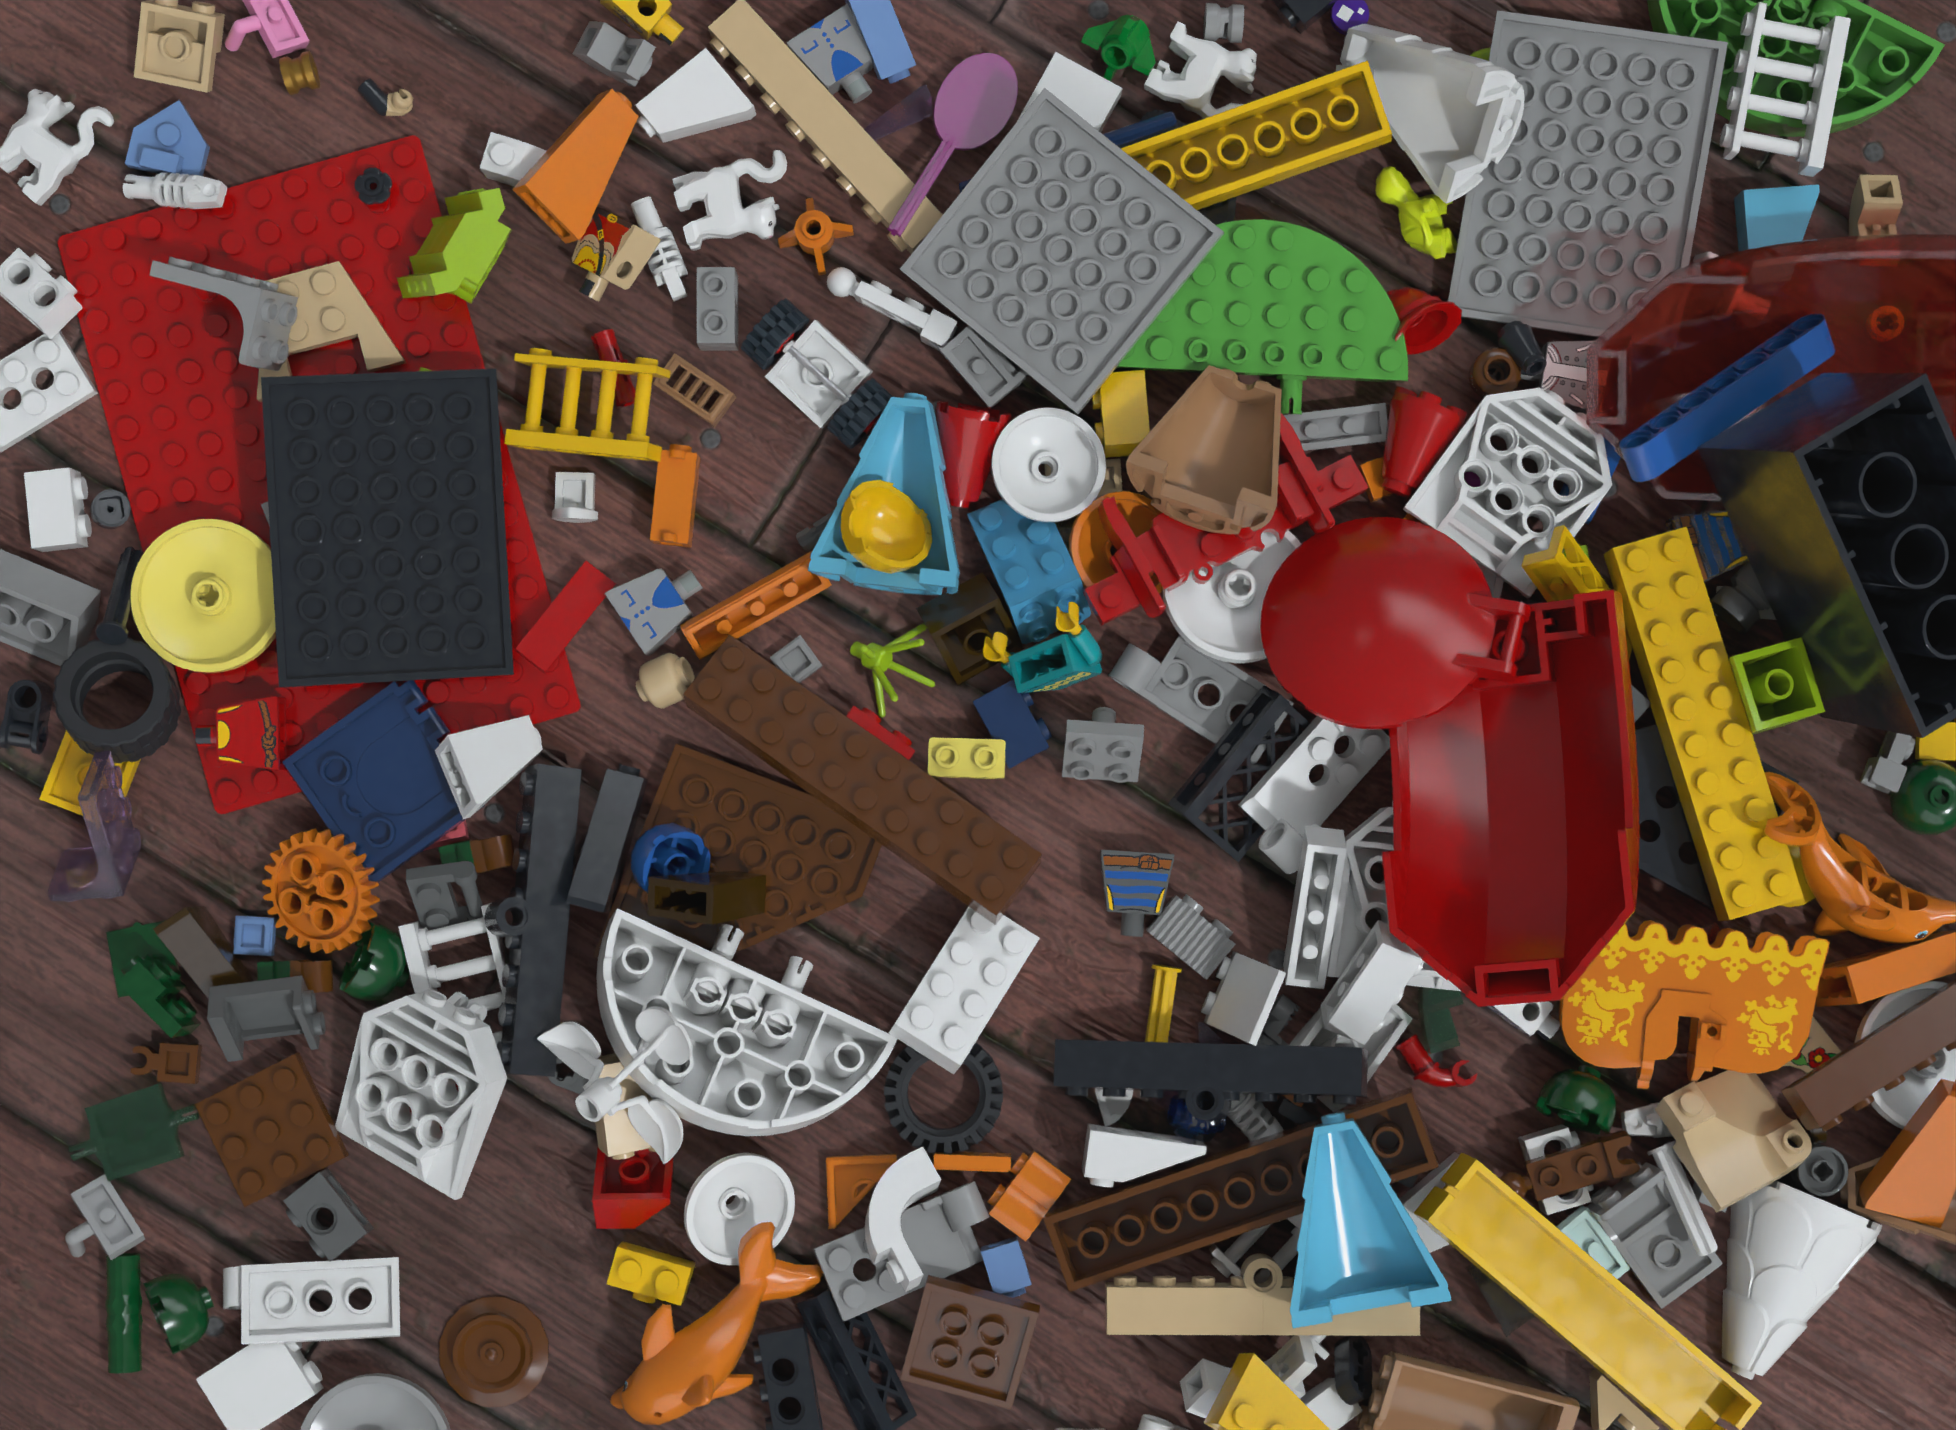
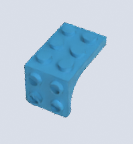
M1003 499L967 514L1023 644L1042 641L1049 634L1059 631L1056 627L1057 606L1062 612L1068 613L1069 602L1078 604L1079 624L1091 615L1088 601L1083 594L1084 587L1081 577L1055 522H1039L1028 519L1015 512Z

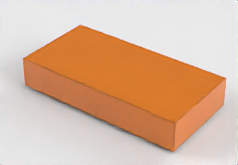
M955 1151L952 1154H944V1152H936L934 1154V1167L936 1170L1011 1171V1153Z

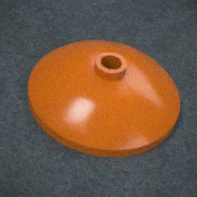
M1126 491L1108 493L1096 498L1077 516L1070 533L1069 554L1085 589L1115 574L1108 561L1112 556L1110 549L1113 544L1109 540L1098 514L1101 502L1107 497L1111 498L1114 496L1118 510L1124 516L1137 538L1151 528L1152 519L1162 513L1150 504L1151 499L1138 493ZM1155 575L1151 577V580L1160 594L1162 592V585Z

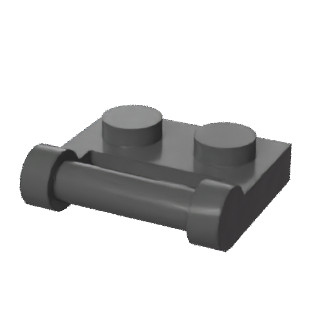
M461 861L406 869V883L422 928L426 927L428 930H433L483 917L481 909L483 904L475 882L477 872L472 862ZM451 882H456L461 886L467 906L458 907Z

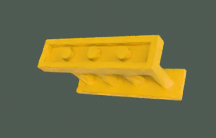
M530 348L529 354L515 353L514 361L531 366L525 424H521L520 430L506 429L504 444L521 449L660 462L662 447L649 443L650 437L646 436L653 377L670 379L671 374L670 370L658 366V360L636 357L635 364L553 357L551 350ZM547 368L566 369L560 427H556L555 433H544V427L540 426ZM582 371L602 372L595 430H591L590 437L578 436L579 430L575 429ZM617 374L637 376L631 434L626 435V440L613 439L614 433L610 432Z

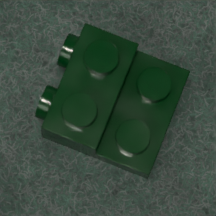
M150 954L143 958L137 955L123 967L121 971L125 975L117 984L170 1038L191 1034L201 1024L195 1017L198 1013L195 1007L185 998L180 997L177 999L175 997L186 985L181 980H178L182 974L170 961L164 959L160 962Z

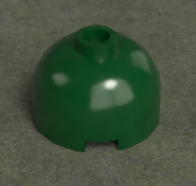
M1919 760L1905 765L1907 771L1898 792L1890 791L1888 793L1890 795V805L1894 812L1892 813L1893 818L1904 829L1917 835H1938L1956 826V769L1938 760Z
M371 922L369 923L371 929L361 933L362 939L355 942L354 945L358 946L351 963H345L339 984V989L346 992L347 995L365 1001L382 999L388 996L395 986L402 988L410 974L409 968L406 966L407 960L401 938L389 928Z
M1580 1065L1577 1071L1566 1069L1551 1076L1540 1091L1535 1106L1546 1117H1549L1551 1111H1553L1565 1120L1564 1125L1567 1127L1599 1135L1601 1130L1606 1134L1610 1133L1616 1113V1101L1610 1086L1600 1080L1601 1073L1593 1068Z
M166 1274L143 1283L146 1289L145 1294L156 1322L160 1325L163 1333H166L167 1338L165 1342L170 1352L174 1355L197 1343L206 1333L209 1325L208 1309L214 1307L206 1286L198 1288L191 1278L183 1274Z

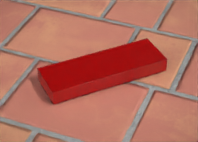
M585 561L517 645L515 651L545 674L605 599V593L613 589L616 583L588 561Z

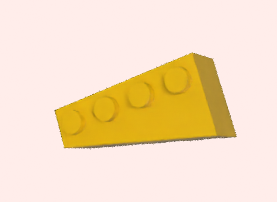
M1239 1353L1204 1421V1424L1214 1430H1330L1255 1353Z

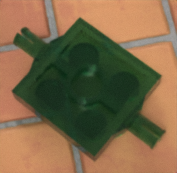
M162 1083L84 1108L90 1124V1139L69 1145V1153L82 1148L85 1149L70 1155L73 1161L95 1154L103 1165L107 1181H111L185 1156L178 1136V1126L198 1120L199 1112L184 1117V1114L197 1110L195 1104L173 1111L167 1102Z

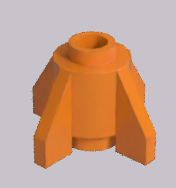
M813 198L805 199L807 211L799 216L793 230L778 238L780 248L797 246L799 244L801 249L807 254L815 255L820 276L826 274L823 254L832 247L834 239L854 236L852 225L832 222L828 215L822 211L815 210ZM818 227L820 231L818 234H809L811 228Z

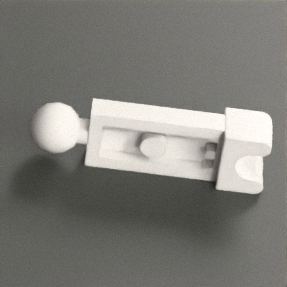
M836 268L828 275L827 287L833 295L838 297L851 295L855 297L857 302L920 333L921 342L939 351L952 340L958 328L956 320L935 309L929 315L924 312L926 307L921 303L908 297L903 302L891 296L892 290L882 283L872 280L870 285L863 281L857 282L854 273L848 268Z

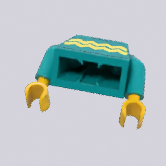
M1075 602L1068 603V613L1062 612L1058 606L1056 607V627L1060 631L1069 632V634H1062L1016 654L1014 652L1009 654L1006 651L1008 638L1005 634L995 632L993 640L985 637L983 656L990 661L1002 662L1001 667L1014 678L1017 693L1064 689L1100 675L1102 671L1100 665L1102 651L1086 626L1079 625V606Z

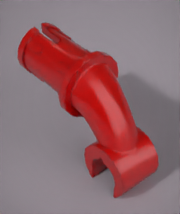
M1417 1034L1396 1046L1415 1074L1412 1077L1414 1081L1418 1079L1429 1085L1447 1088L1452 1086L1465 1087L1476 1080L1477 1073L1467 1079L1457 1076L1459 1068L1469 1062V1060L1455 1062L1449 1068L1438 1067L1440 1065L1439 1062H1433L1418 1039Z

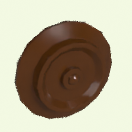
M505 1296L481 1297L463 1305L447 1322L439 1342L440 1366L448 1385L464 1400L482 1407H506L526 1398L541 1382L549 1362V1339L541 1320L525 1304Z

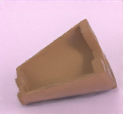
M1209 365L1129 455L1126 461L1127 474L1138 492H1143L1144 489L1153 498L1150 503L1152 506L1183 524L1220 534H1239L1241 528L1250 527L1253 531H1256L1270 522L1277 507L1282 389L1274 387L1265 381L1244 384L1238 380L1239 378L1235 372Z

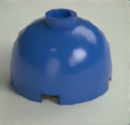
M674 823L656 825L645 831L636 841L631 855V870L634 879L647 894L649 877L706 873L710 867V852L704 846L703 839L691 829Z

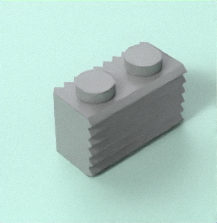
M1187 894L1182 899L1174 895L1162 909L1161 915L1156 916L1146 931L1207 980L1235 946V943L1229 939L1233 932L1216 918L1212 923L1208 922L1200 915L1204 908Z

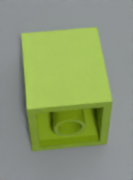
M1802 637L1729 658L1752 735L1825 712Z

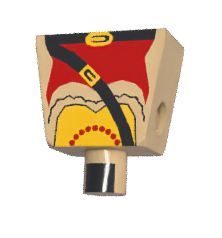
M596 207L584 235L577 242L572 256L574 264L589 271L579 292L599 302L609 282L624 290L629 289L659 245L661 239L626 220Z

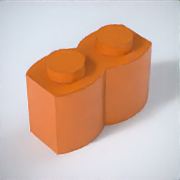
M1032 1150L1029 1156L1023 1152L1011 1167L1010 1172L1014 1174L1011 1181L1006 1187L999 1184L987 1200V1203L991 1205L988 1214L1025 1242L1071 1180L1067 1174L1034 1150Z

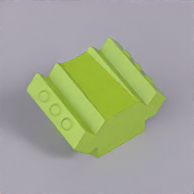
M481 188L459 192L455 196L445 198L449 215L432 218L433 227L416 255L409 256L414 274L397 278L403 298L450 293L472 304L502 253L512 230L498 222L505 209L500 188L489 190Z

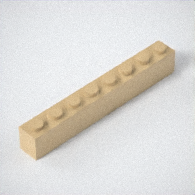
M737 0L708 26L712 37L709 44L722 59L729 56L738 66L734 69L736 74L748 87L754 83L763 93L760 96L761 101L773 114H776L778 111L782 113L789 121L785 124L786 128L799 142L804 138L814 148L810 152L814 159L825 170L830 166L840 176L836 179V182L850 197L856 194L864 202L865 205L861 209L874 224L877 225L881 221L888 228L915 184L745 0ZM925 196L901 237L893 236L891 231L887 237L900 252L907 249L912 254L942 217V213Z

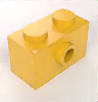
M1145 371L1112 372L1092 397L1093 410L1100 409L1101 422L1094 423L1095 433L1103 445L1105 458L1129 456L1150 432Z
M622 1241L617 1246L606 1284L633 1292L632 1297L642 1302L655 1303V1299L681 1306L686 1298L696 1262Z

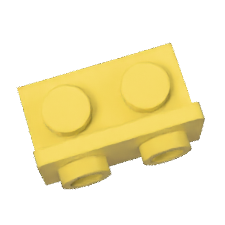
M932 737L929 739L928 774L932 777L1004 779L1006 743L1002 739Z

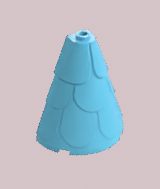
M905 393L904 398L891 397L859 453L861 459L840 494L837 506L811 553L808 571L834 581H840L841 576L848 582L854 583V586L916 595H942V589L947 587L946 593L954 594L958 591L960 570L950 521L952 513L943 475L946 465L934 407L927 400L926 396L917 393ZM881 480L894 483L893 487L909 496L920 510L923 508L925 513H927V518L931 524L932 545L928 556L917 566L893 574L865 568L847 551L842 540L841 513L845 500L851 491L862 482Z
M1344 1112L1321 1116L1322 1123L1314 1126L1302 1197L1305 1199V1206L1297 1244V1251L1299 1253L1290 1306L1292 1327L1299 1328L1333 1321V1315L1411 1302L1413 1308L1452 1301L1446 1279L1417 1233V1226L1390 1185L1391 1177L1353 1118L1346 1119Z

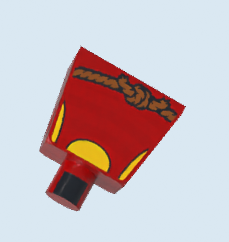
M274 696L218 707L216 709V724L196 726L195 741L197 747H216L218 762L287 771V768L282 763V761L287 759L286 698Z

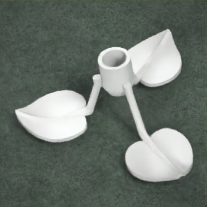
M651 1006L638 1015L635 1025L636 1031L649 1045L615 1078L609 1076L599 1078L604 1067L603 1062L598 1059L601 1055V1048L593 1035L580 1024L570 1021L563 1022L542 1033L537 1040L543 1043L573 1071L589 1079L583 1086L584 1091L575 1101L579 1113L585 1119L597 1122L606 1113L609 1116H613L617 1111L628 1108V1117L638 1134L657 1152L663 1164H666L674 1157L683 1141V1125L678 1114L668 1103L659 1098L648 1101L644 1095L619 1103L620 1095L622 1094V1088L619 1083L654 1050L661 1059L672 1065L684 1064L690 1058L692 1043L689 1035L670 1011L662 1007Z

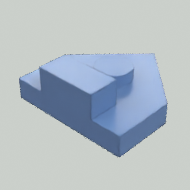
M178 100L133 128L125 165L156 174L168 172L203 176L210 147L194 124L183 103Z

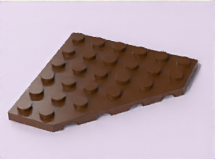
M676 743L640 837L645 831L662 824L674 823L691 829L703 839L704 846L709 849L710 867L708 872L740 871L766 875L765 913L713 925L648 916V894L635 881L630 860L593 958L598 959L606 927L617 908L709 951L714 946L721 925H732L733 928L728 941L736 928L744 933L735 952L737 953L861 898L882 845L812 795Z

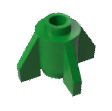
M1133 15L1120 16L1115 21L1088 28L1081 40L1082 43L1096 50L1101 46L1102 58L1108 65L1103 78L1110 82L1118 69L1131 65V68L1149 76L1156 63L1149 29L1140 18Z

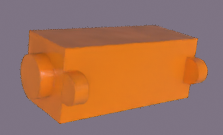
M670 444L669 450L661 451V460L657 465L650 541L653 544L692 547L700 457L697 453H692V447Z

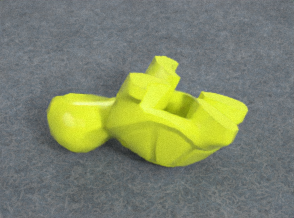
M1395 167L1383 168L1377 176L1375 192L1383 203L1399 208L1398 217L1401 233L1407 244L1421 253L1433 256L1435 259L1445 258L1446 253H1456L1458 245L1456 238L1449 228H1444L1441 216L1447 214V205L1453 204V201L1446 204L1435 194L1418 197L1412 190L1408 180Z

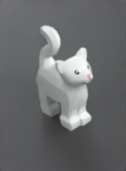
M1177 22L1170 35L1172 42L1169 48L1187 62L1181 74L1171 71L1167 62L1160 60L1157 69L1153 68L1144 84L1145 90L1165 101L1180 103L1185 110L1195 112L1203 119L1244 105L1230 103L1215 109L1210 104V100L1220 76H1225L1236 87L1248 94H1252L1254 88L1251 83L1255 79L1257 54L1250 48L1242 51H1228L1214 41L1194 38L1187 35L1186 26L1183 23Z
M33 89L27 95L28 106L26 114L12 125L4 143L0 147V167L9 174L17 169L25 159L36 166L30 176H22L17 184L23 188L22 192L34 203L42 206L58 189L63 177L73 173L80 159L89 154L94 145L93 123L99 121L110 127L113 125L114 119L112 114L105 108L100 106L88 108L81 114L77 124L79 142L73 146L68 145L49 131V127L72 111L75 105L71 102H62L59 95L54 96L49 92Z
M773 151V165L771 168H765L754 159L746 158L738 159L727 166L715 167L709 172H691L672 179L676 188L674 195L680 212L689 210L692 203L702 201L705 204L707 215L683 226L686 242L692 251L701 249L702 241L706 239H732L747 232L756 234L763 240L773 236L776 224L775 211L780 209L779 205L774 204L773 197H768L743 208L740 197L739 177L748 173L757 181L764 183H773L781 179L787 169V160L782 151Z

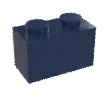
M1014 680L973 701V705L991 738L1005 741V764L1008 769L1047 750L1049 745L1046 740L1052 738L1042 717L1035 720L1028 707L1034 704L1030 694L1017 693Z

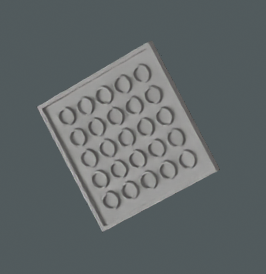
M1044 88L900 270L1075 413L1079 414L1221 239L1224 231Z

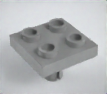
M1099 707L1093 710V721L1067 720L1062 777L1078 780H1112L1118 783L1127 781L1138 782L1144 725L1115 723L1116 712L1108 707Z

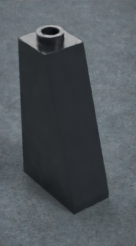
M618 764L617 771L606 770L566 903L603 913L611 911L620 887L648 779L639 777L641 769Z

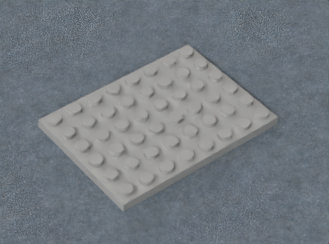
M1497 10L1489 61L1513 73L1517 82L1523 86L1524 110L1516 135L1498 164L1491 161L1480 173L1483 180L1466 193L1448 298L1449 302H1453L1461 308V317L1503 324L1521 321L1523 324L1536 329L1670 349L1675 348L1728 42Z

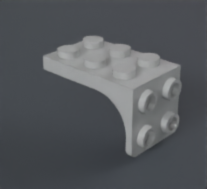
M170 256L168 264L152 261L150 276L218 293L231 300L241 314L244 327L239 363L274 371L280 370L289 352L287 342L291 326H293L297 318L296 304L298 297L277 292L279 284Z
M1638 1162L1637 1164L1640 1166L1639 1172L1622 1177L1623 1180L1612 1188L1609 1185L1602 1187L1590 1197L1592 1203L1586 1207L1589 1208L1590 1212L1614 1243L1617 1250L1630 1266V1270L1660 1309H1663L1723 1263L1715 1252L1702 1257L1697 1255L1663 1180L1666 1174L1662 1169L1647 1162L1641 1165Z

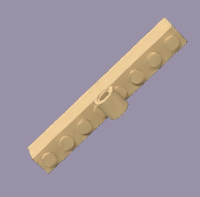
M1261 1253L1249 1256L1242 1264L1241 1276H1232L1231 1283H1215V1277L1192 1276V1282H1176L1175 1276H1153V1282H1137L1136 1276L1128 1275L1115 1276L1114 1282H1105V1330L1107 1335L1420 1336V1306L1412 1308L1411 1302L1333 1315L1332 1322L1293 1328L1292 1316L1290 1314L1294 1286L1293 1277L1283 1276L1282 1270L1275 1260ZM1260 1268H1267L1270 1271L1269 1278L1263 1283L1255 1282L1254 1273Z

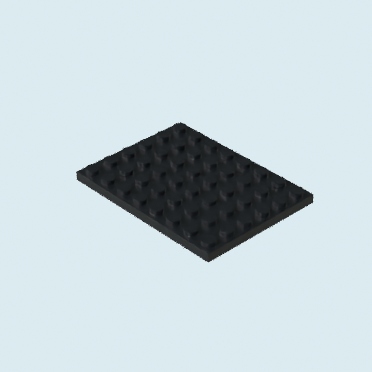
M496 369L261 377L279 687L514 675Z

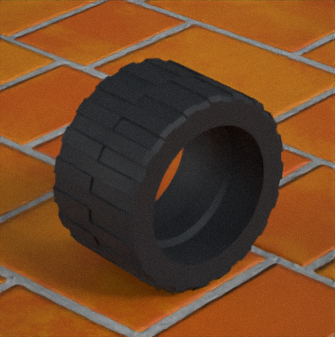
M127 637V640L122 644L110 645L102 642L100 639H94L87 642L81 648L78 647L74 650L72 655L60 666V672L56 675L54 681L53 702L56 705L55 711L72 739L87 754L90 753L96 759L107 760L112 763L135 762L145 756L149 757L154 754L158 748L164 746L169 741L172 732H175L178 725V717L181 714L179 690L162 658L143 642H137ZM120 671L136 672L148 678L153 687L152 700L146 712L137 721L126 727L110 730L94 727L87 722L83 715L84 700L88 691L98 680L106 675Z

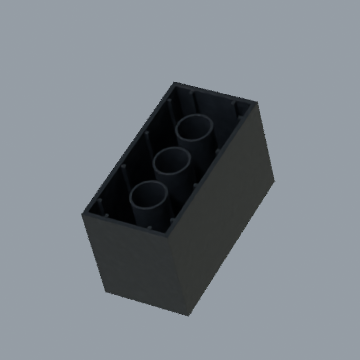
M1822 373L1698 446L1700 455L1785 640L1789 641L1802 637L1825 712L1820 713V716L1924 738L1956 718V440L1927 374Z

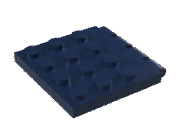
M409 680L401 686L398 682L394 681L282 761L334 836L341 833L344 834V846L352 842L357 843L354 851L356 856L366 853L367 857L362 865L364 868L374 867L375 870L368 875V879L378 883L466 820L462 818L435 753L436 748L441 744L440 740L447 736L450 730L433 707L428 708L421 714L418 712V709L424 706L428 699L414 680Z

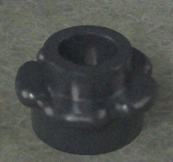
M378 168L364 170V174L359 175L355 180V190L359 192V199L368 205L381 204L387 201L392 187L390 176L385 172L382 173ZM372 183L377 184V187L374 190L370 189V185Z

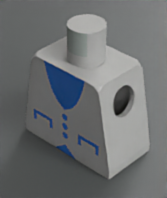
M848 4L787 42L788 48L832 95L844 88L852 102L858 103L872 93V89L863 77L864 74L873 69L872 58Z
M659 568L606 592L605 595L644 654L650 656L681 628L680 624L688 621L693 616L692 611L684 600L703 589V587L691 570L671 581L666 572Z

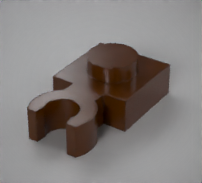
M161 1042L159 1053L147 1045L136 1046L132 1049V1052L144 1054L147 1058V1063L144 1067H132L131 1073L145 1075L153 1070H158L157 1081L197 1084L199 1083L202 1045Z

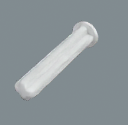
M1676 1141L1648 1151V1156L1653 1154L1658 1168L1662 1169L1666 1174L1664 1178L1665 1184L1697 1255L1702 1257L1715 1252L1718 1248L1679 1158L1672 1148Z

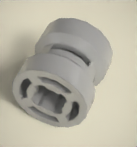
M1206 3L1203 40L1215 42L1219 38H1227L1229 42L1242 43L1244 4H1232L1230 7L1225 8L1220 7L1217 3Z

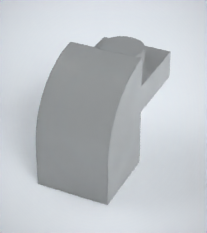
M589 21L572 54L609 77L635 87L640 77L644 76L650 69L653 60L651 56L656 47L644 39L628 38L605 22Z

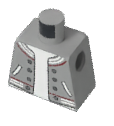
M1547 342L1541 348V352L1547 362L1545 369L1535 376H1528L1522 370L1521 379L1536 382L1535 388L1540 387L1544 391L1550 390L1563 398L1565 401L1564 405L1576 414L1581 412L1593 418L1600 411L1610 342Z

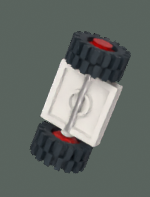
M785 298L778 302L777 305H774L769 313H766L762 320L753 327V331L748 333L747 339L743 341L741 350L763 370L775 364L765 377L820 428H824L829 422L827 429L846 447L852 449L875 427L890 398L893 396L873 378L861 386L873 371L818 320H814L806 329L809 319Z

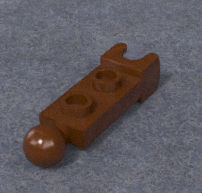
M1618 1131L1598 1137L1597 1140L1525 1161L1527 1175L1522 1176L1519 1173L1507 1172L1499 1179L1522 1198L1528 1190L1532 1189L1535 1199L1540 1201L1612 1178L1618 1179L1639 1172L1640 1166L1632 1158L1617 1159L1619 1149L1631 1143V1137L1627 1131Z

